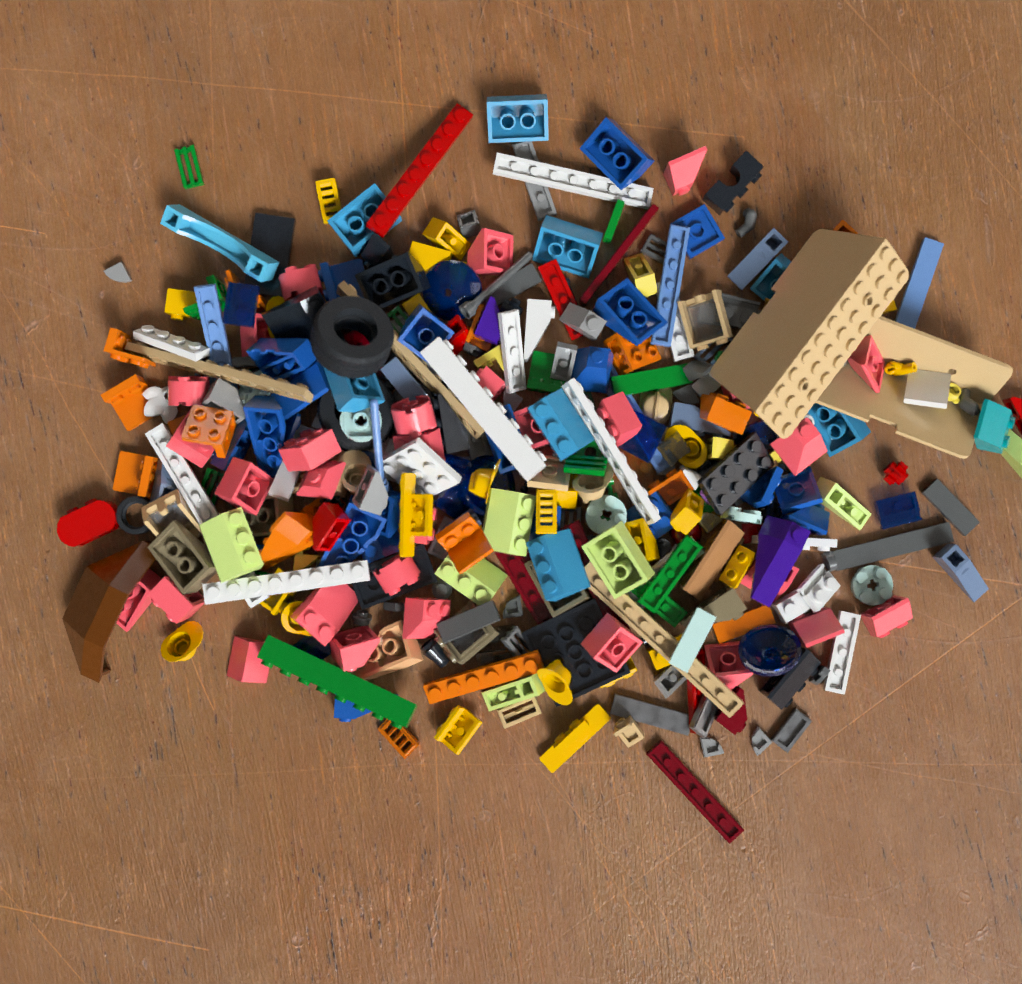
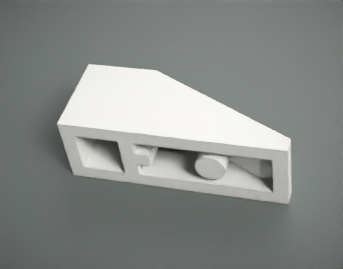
M527 299L524 362H528L550 325L551 318H555V306H551L552 300Z
M795 589L771 604L780 621L788 623L810 609L809 605L802 598L803 595L800 591L797 592Z

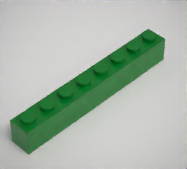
M270 635L267 636L257 656L262 659L261 664L271 669L275 665L281 668L280 673L288 677L294 674L299 677L297 681L307 686L313 683L317 685L316 690L326 695L330 691L336 694L334 699L343 703L349 700L354 703L353 708L362 712L368 709L373 712L371 716L381 721L385 717L391 720L390 725L400 730L402 726L408 728L418 706Z

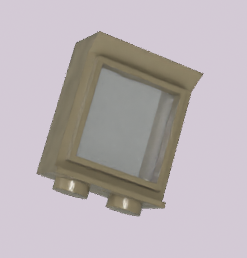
M470 600L454 616L477 607L476 603ZM490 624L444 644L439 630L433 631L437 635L435 638L437 643L442 648L445 646L448 649L449 653L447 655L454 663L458 662L462 665L500 634Z

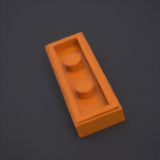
M763 605L743 612L744 615L735 621L731 619L729 621L713 623L712 628L717 642L720 644L775 624L771 608Z

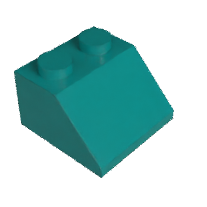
M984 399L973 437L977 449L1002 454L1003 449L1008 448L1010 436H1007L1009 429H1013L1015 417H1012L1011 409Z

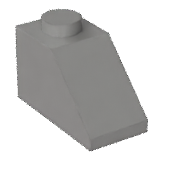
M573 303L568 304L559 319L591 341L597 339L607 322L592 311Z
M220 378L215 380L210 385L201 404L206 407L233 411L236 424L240 423L245 419V413L237 388L233 387L227 380Z
M368 464L352 502L360 510L381 516L383 509L387 506L389 496L380 473L372 465Z

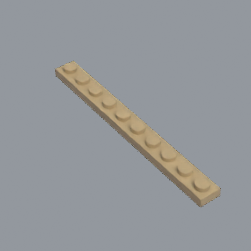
M342 281L338 285L336 293L340 297H359L356 289L351 284ZM394 330V342L391 351L430 392L434 391L443 396L467 431L475 439H478L485 430L465 406L455 398L456 396L450 388H446L442 384L441 378L435 373L432 374L426 362L421 358L418 359L411 350L397 341L399 335Z
M127 342L125 350L130 354L146 358L155 363L216 379H224L228 382L311 403L314 397L308 390V387L301 383L293 385L285 379L278 378V380H274L265 374L254 375L249 370L242 369L239 371L230 365L224 364V366H220L211 360H206V362L200 360L193 361L171 352H165V350L155 346L150 348L141 342H136V344Z
M589 561L584 567L591 584L589 589L669 661L679 641L628 594L625 593L614 599L595 567ZM696 657L688 673L675 667L729 718L744 704L741 698Z

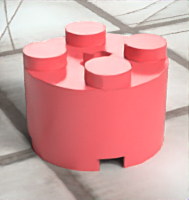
M309 264L300 269H297L296 266L285 268V273L280 274L278 277L284 302L314 286L318 287L321 295L324 294L316 264Z
M168 376V405L204 406L201 403L210 387L209 377Z
M415 396L416 400L409 401L408 397L391 405V414L397 435L409 434L411 438L422 435L424 430L437 427L429 396Z
M400 553L382 563L383 568L379 571L377 568L372 571L384 592L389 593L390 596L398 593L401 590L400 587L407 583L409 586L415 583L420 573L413 558L400 557Z

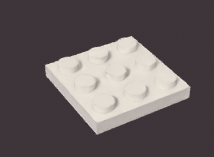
M419 437L383 456L384 471L396 480L399 485L401 473H413L416 475L415 494H433L434 496L460 483L462 479L450 465Z

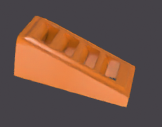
M386 719L377 729L396 751L406 759L419 746L420 742L404 726L393 738L391 735L398 728L393 727L387 732L385 729L390 725L391 720ZM404 734L406 738L399 744L397 740ZM410 741L411 744L404 749L403 746Z

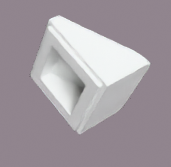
M683 465L680 466L693 489L696 490L698 487L697 481L701 478V475Z

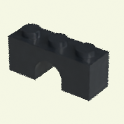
M746 150L729 170L736 178V185L726 186L718 180L704 195L702 200L719 216L724 211L728 213L735 205L733 201L737 197L741 199L749 190L747 186L751 182L755 184L762 176L760 172L764 166Z

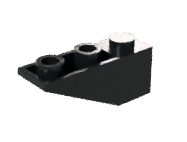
M431 392L432 398H430L436 418V428H440L444 453L450 454L470 449L465 426L440 393Z

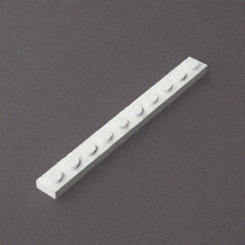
M162 423L145 433L198 523L202 524L218 516L217 509L186 458L166 447L172 437L166 425ZM251 572L249 574L234 579L254 577L257 575L255 574V572ZM269 595L245 600L249 607L253 608L269 598Z

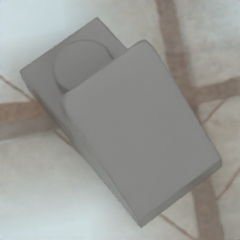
M563 342L557 343L550 378L566 382L571 379L578 348L577 345Z
M669 665L663 672L653 676V682L665 698H668L687 679L673 665Z

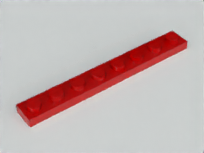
M458 103L454 106L366 223L367 228L382 238L386 235L472 120L473 114Z

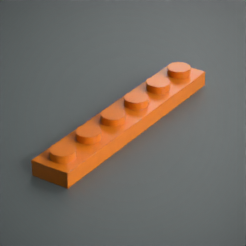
M535 650L424 683L423 688L429 704H433L533 675L540 668L545 667L539 650Z

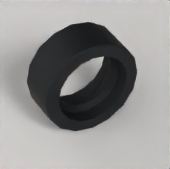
M133 496L126 498L117 507L116 519L122 530L130 534H144L150 531L146 524L141 527H133L126 519V512L129 506L136 503L145 506L150 503V499ZM158 513L153 516L158 520Z

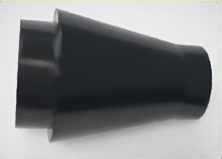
M433 638L427 640L420 648L423 651L422 654L440 668H443L450 661L442 647Z

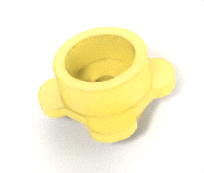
M950 383L948 401L957 404L960 401L958 397L961 394V388L955 383Z

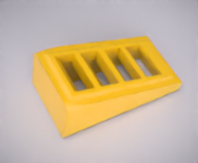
M335 178L315 181L324 224H329L327 221L334 216H327L328 212H339L342 209ZM331 187L333 188V189H329V190H324V191H322V189H325V188H331ZM334 195L333 198H328V199H324V197H323V196ZM336 203V206L325 208L327 204Z
M557 490L536 491V534H557ZM541 507H553V509H541ZM541 515H553V517H541ZM540 523H552V526H540Z

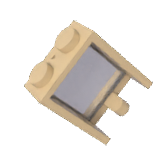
M715 289L711 293L697 295L692 299L677 302L690 349L697 348V351L709 348L708 344L715 342L716 345L728 343V338L734 337L729 325L721 290Z
M178 488L141 507L143 522L156 537L173 520L179 522L196 538L202 536L200 524L181 496Z

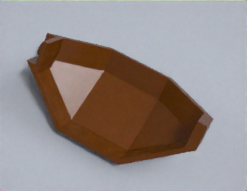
M141 541L86 566L63 615L62 620L80 674L98 683L103 675L109 674L111 669L103 666L105 647L122 609L133 589L156 559L148 549V546L152 543L151 541Z

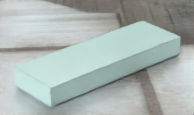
M697 607L668 663L688 673L716 617Z

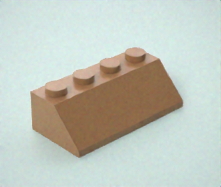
M722 520L703 546L702 550L704 553L694 560L677 587L698 601H701L702 598L705 600L711 592L710 586L713 581L716 583L722 574L721 569L724 565L727 566L733 556L732 552L739 544L742 545L744 541L742 537L745 533L730 520Z

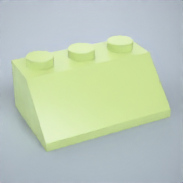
M490 488L482 530L490 542L493 551L526 557L528 549L526 542L529 541L536 496Z
M242 507L221 513L199 525L221 583L260 570L264 565Z
M622 521L581 546L614 599L647 582L655 574Z
M449 554L434 573L479 606L493 598L508 576L485 558L462 574H459L449 558Z

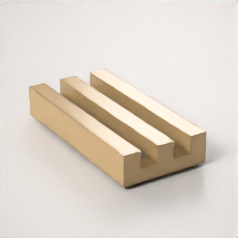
M535 697L497 709L504 729L542 714ZM532 700L533 702L529 705H526L505 715H503L502 713L516 706L524 704L528 701ZM535 707V711L506 723L505 719Z

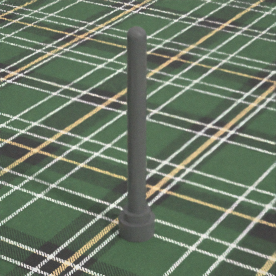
M530 251L525 253L476 298L462 303L459 306V310L467 319L472 318L476 314L477 307L533 258V253Z

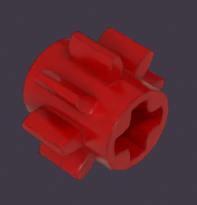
M892 461L883 470L886 474L883 479L889 485L894 483L900 485L909 476L906 472L908 466L902 461L898 463Z

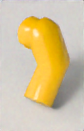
M890 361L884 367V371L889 375H905L916 372L917 364L915 362L903 364Z

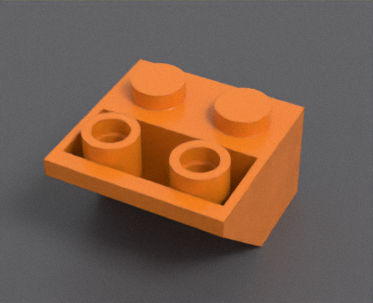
M710 392L709 395L702 394L700 397L699 418L742 435L752 413L746 409V405L737 401L733 404L728 400L729 397L719 393Z

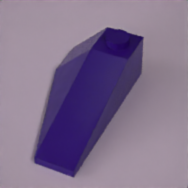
M766 516L757 538L758 547L755 554L756 564L750 598L767 607L771 606L803 550L811 531L794 522Z

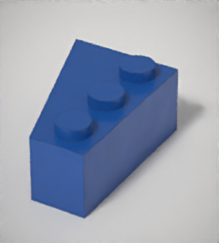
M260 338L246 350L260 371L274 380H278V378L284 379L301 372L316 360L308 339Z

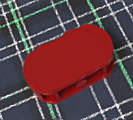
M94 498L85 502V506L80 509L75 507L66 511L67 515L61 517L57 524L59 539L68 546L81 547L118 530L120 527L116 519L118 506L111 501Z

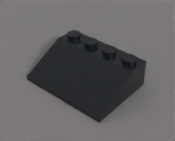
M314 286L262 313V317L275 338H297L310 341L315 317L326 302L318 287ZM341 329L336 330L337 336L347 343Z

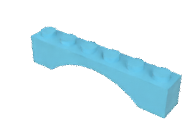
M180 204L166 206L160 224L175 233L194 239L220 252L237 264L244 273L260 282L273 279L279 261Z

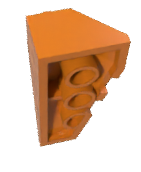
M283 512L271 526V535L264 539L263 544L265 546L259 550L264 564L260 570H266L313 545V514Z

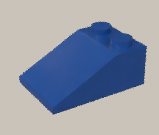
M628 278L601 296L593 308V312L607 321L606 326L636 346L668 323Z

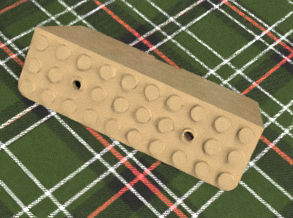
M827 229L815 231L771 288L775 294L761 313L756 314L753 312L713 365L710 371L711 377L752 409L780 438L785 439L789 437L831 383L838 371L844 366L851 354L856 350L863 338L869 333L891 301L894 300L903 285L908 281V269L886 238Z
M882 316L866 335H872L885 361V366L890 361L903 364L915 362L917 370L951 374L950 383L957 384L961 389H969L970 398L979 405L980 412L984 399L991 400L1013 373L1012 367L1008 364ZM849 362L838 371L831 383L815 402L867 423L871 417L896 427L895 433L962 459L967 458L971 454L975 442L973 437L980 413L976 416H971L959 407V403L955 404L952 401H948L946 409L903 403L908 374L895 376L893 374H886L884 371L880 392L875 393L852 369Z

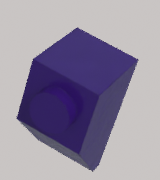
M492 296L488 300L474 335L497 346L499 341L501 342L498 313L500 311Z

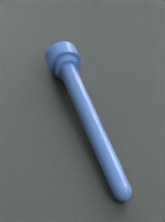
M373 398L370 400L375 469L380 473L386 491L389 492V481L384 477L378 400Z

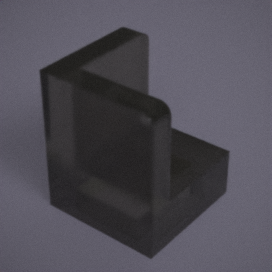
M678 431L661 441L657 446V449L671 467L691 451Z

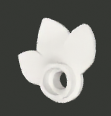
M152 386L142 393L148 400L144 406V415L147 417L161 415L166 424L174 420L178 413L177 406L168 405V400L165 399V395L168 393V386L164 388Z

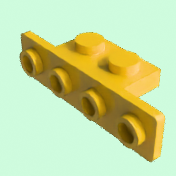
M401 473V500L399 502L400 542L398 548L400 557H414L415 536H432L433 494H415L416 475L413 473Z
M599 704L594 705L580 720L578 718L574 720L569 726L570 729L565 734L563 732L559 734L554 740L555 743L539 757V760L551 773H554L600 730L611 717Z

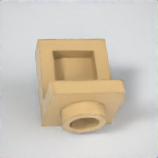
M632 716L626 719L621 718L615 723L613 734L615 737L619 735L628 748L645 738L644 732Z

